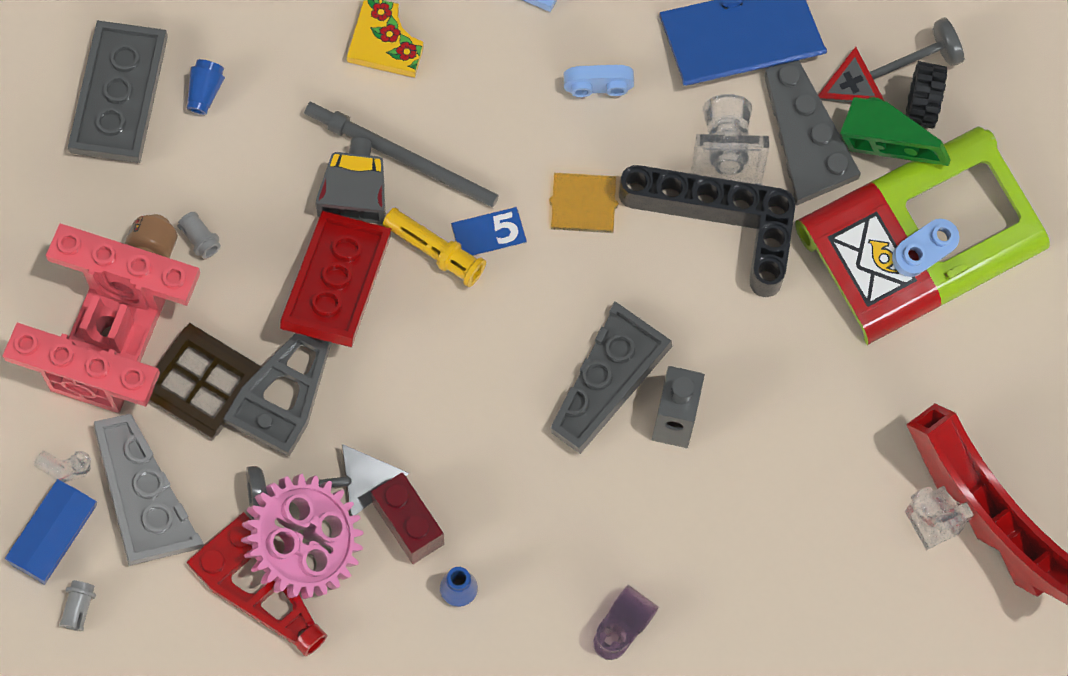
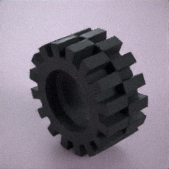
M918 61L916 64L905 115L922 127L934 129L936 126L938 115L941 111V103L944 98L947 66Z

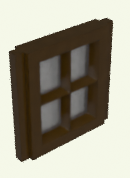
M189 322L156 366L160 374L149 401L206 437L214 440L225 426L224 417L241 388L262 366Z

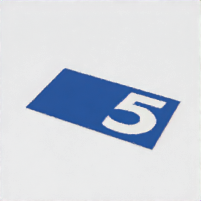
M517 207L451 223L456 241L461 244V249L472 256L527 242Z

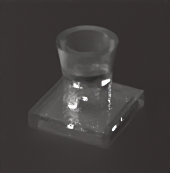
M722 94L712 97L705 102L703 114L708 134H696L690 174L762 185L769 153V136L749 135L752 104L748 99L735 94Z

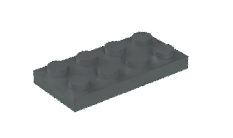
M97 20L68 144L70 153L135 163L141 162L168 39L166 30Z

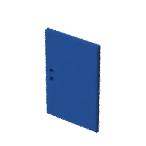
M712 0L660 12V19L684 86L827 53L806 0Z

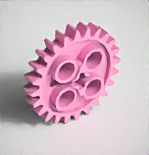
M303 474L294 476L293 481L287 476L279 479V486L275 483L267 485V494L262 492L255 496L260 506L253 505L247 508L246 511L254 517V520L242 523L243 527L251 530V535L242 538L241 542L252 544L253 549L244 554L245 558H256L257 563L252 567L251 571L256 572L263 569L265 574L261 580L262 584L275 581L273 592H282L287 587L288 598L297 597L299 592L303 599L313 597L314 592L317 596L327 594V587L331 590L340 587L338 578L342 580L350 578L351 574L345 566L352 567L358 565L359 562L351 554L363 550L361 545L354 542V538L363 535V531L353 529V524L361 518L359 515H349L348 511L354 503L352 501L342 504L340 500L344 494L343 490L333 494L330 492L332 487L331 481L324 482L319 486L318 476L316 475L308 478L307 481H305ZM291 502L299 508L300 515L298 520L294 519L289 512ZM275 519H277V521L285 528H280L279 526L275 525ZM323 520H326L331 526L332 533L330 537H327L322 531L321 525ZM303 530V535L297 531ZM275 536H279L284 542L285 548L282 554L276 551L273 541ZM303 538L309 542L303 543ZM321 545L329 547L331 549V553L329 554V552ZM308 553L312 554L316 559L317 566L315 571H312L306 563Z

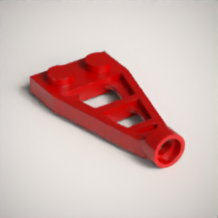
M243 512L191 557L187 564L214 594L293 643L304 656H308L324 643L328 635L318 624H315L299 594L297 597L288 598L287 587L283 590V593L293 605V610L285 618L278 620L261 605L274 593V580L267 583L254 594L245 592L232 582V575L252 559L245 558L244 554L253 549L252 544L241 542L242 538L251 535V530L242 526L243 522L251 520ZM308 628L299 636L301 630Z

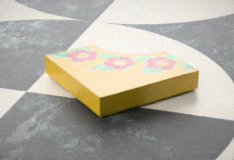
M364 0L347 54V62L415 78L424 42L411 37L402 28L398 18V3L385 0Z

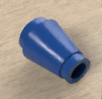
M198 59L195 66L191 67L188 104L186 107L189 111L202 115L207 114L225 79L222 75L224 68L221 65L212 61Z
M463 567L452 568L443 577L440 584L442 598L448 604L456 607L471 603L478 591L476 579ZM456 579L464 580L462 585H455L453 583Z

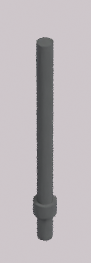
M311 101L305 109V115L328 125V130L340 136L346 134L352 138L368 139L372 142V148L492 208L498 200V194L351 122L349 116L339 111L333 113Z

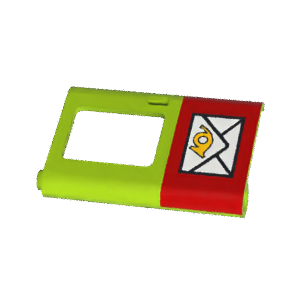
M978 126L945 143L944 146L951 159L949 166L910 161L796 220L795 227L801 242L810 252L817 250L859 323L867 345L1049 248L1048 234L998 151L996 138L990 130H984ZM979 163L987 164L1019 217L1018 223L947 261H938L917 276L908 277L900 274L892 262L893 251L903 240L919 230L906 208V202ZM910 250L908 252L910 259L914 261L919 260V256L915 251Z

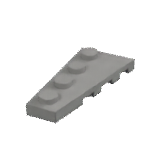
M126 414L94 421V429L128 565L202 549L204 546L199 534L195 532L188 519L189 516L173 493L170 482L154 459L153 452L133 416Z

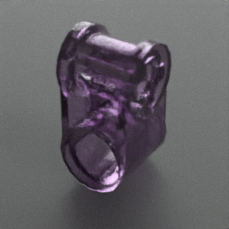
M628 584L597 628L593 639L595 652L605 660L620 658L637 635H640L658 611L659 606ZM613 633L619 637L617 642L614 641L611 645L605 642L606 636L610 637Z

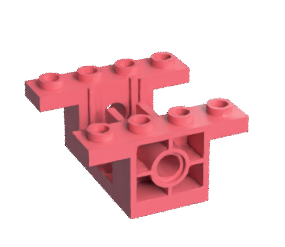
M59 223L46 253V258L49 262L83 272L89 285V291L69 337L63 333L61 336L17 322L3 353V358L7 362L40 372L52 392L116 413H120L125 400L146 407L160 372L156 367L141 363L142 357L166 299L187 306L200 276V269ZM111 326L108 336H102V332Z

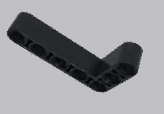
M632 165L623 171L620 179L619 198L626 207L757 229L750 273V287L755 294L761 297H771L779 292L786 274L795 212V199L789 191L782 188L641 165ZM631 183H638L642 185L644 189L640 191H633L630 188H628L627 185ZM674 189L679 195L669 197L663 193V190ZM702 194L710 195L714 199V201L711 203H705L698 198V196ZM743 200L750 207L745 209L739 208L734 204V201ZM779 206L785 213L775 214L769 207ZM768 238L775 239L781 246L770 247L764 240ZM763 271L771 272L775 275L776 279L773 281L764 280L759 273Z

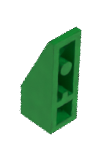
M869 97L868 99L853 98L840 132L850 152L949 166L951 159L943 142L894 106L876 97Z

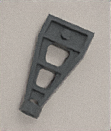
M295 333L241 388L225 415L224 422L290 457L308 426L332 342ZM300 346H305L316 352L311 369L305 375L287 366L288 360ZM285 376L299 385L295 406L290 410H285L264 399L265 390L279 377Z

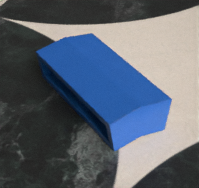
M57 479L5 559L13 567L45 585L96 508L97 501Z

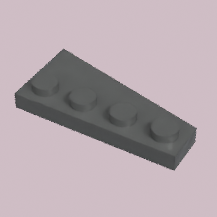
M792 61L767 68L764 77L773 114L776 116L779 128L780 143L784 148L786 156V167L789 178L792 181L796 206L858 180L861 173L800 61Z
M615 301L609 311L610 315L604 327H601L595 339L596 343L588 359H585L580 368V375L574 387L570 388L551 426L552 434L579 454L584 451L672 348V340Z

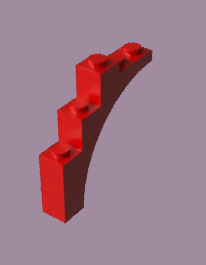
M934 403L906 425L939 493L962 506L978 540L999 550L1015 585L1036 597L1045 592L1068 605V553L1047 536L1002 487L968 437L957 414Z

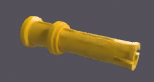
M396 207L392 208L386 215L382 224L383 227L391 228L393 233L437 260L436 263L439 269L442 271L449 270L464 280L463 283L467 287L473 286L483 273L487 263L486 260L482 257L477 259L461 249L459 242L445 241L425 226L400 212Z

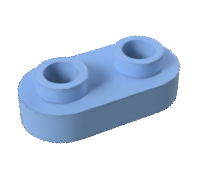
M625 65L576 66L567 69L563 74L564 89L575 97H587L592 93L622 96L634 87V71L631 67Z
M935 219L919 229L894 249L892 262L895 269L904 276L914 277L933 266L957 247L960 238L957 227L949 220ZM937 231L944 232L947 236V241L939 240ZM910 250L918 254V261L910 259L908 255Z

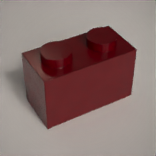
M403 472L371 491L374 507L412 564H415L444 545L443 531Z

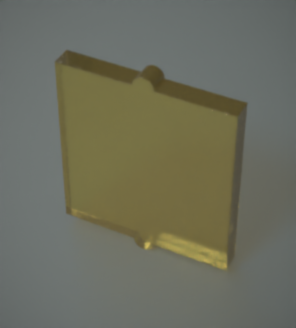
M554 173L553 196L549 198V204L552 205L551 230L613 233L615 209L618 208L619 204L615 200L616 176Z

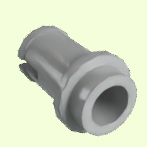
M190 212L179 220L177 226L194 245L196 255L209 258L218 252L221 247L219 236L208 230L196 212Z
M73 580L71 587L66 588V592L69 595L59 626L75 631H83L90 601L96 597V594L93 593L94 585Z

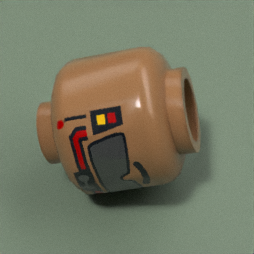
M158 214L139 216L133 222L125 244L170 258L178 235L175 228L164 216Z

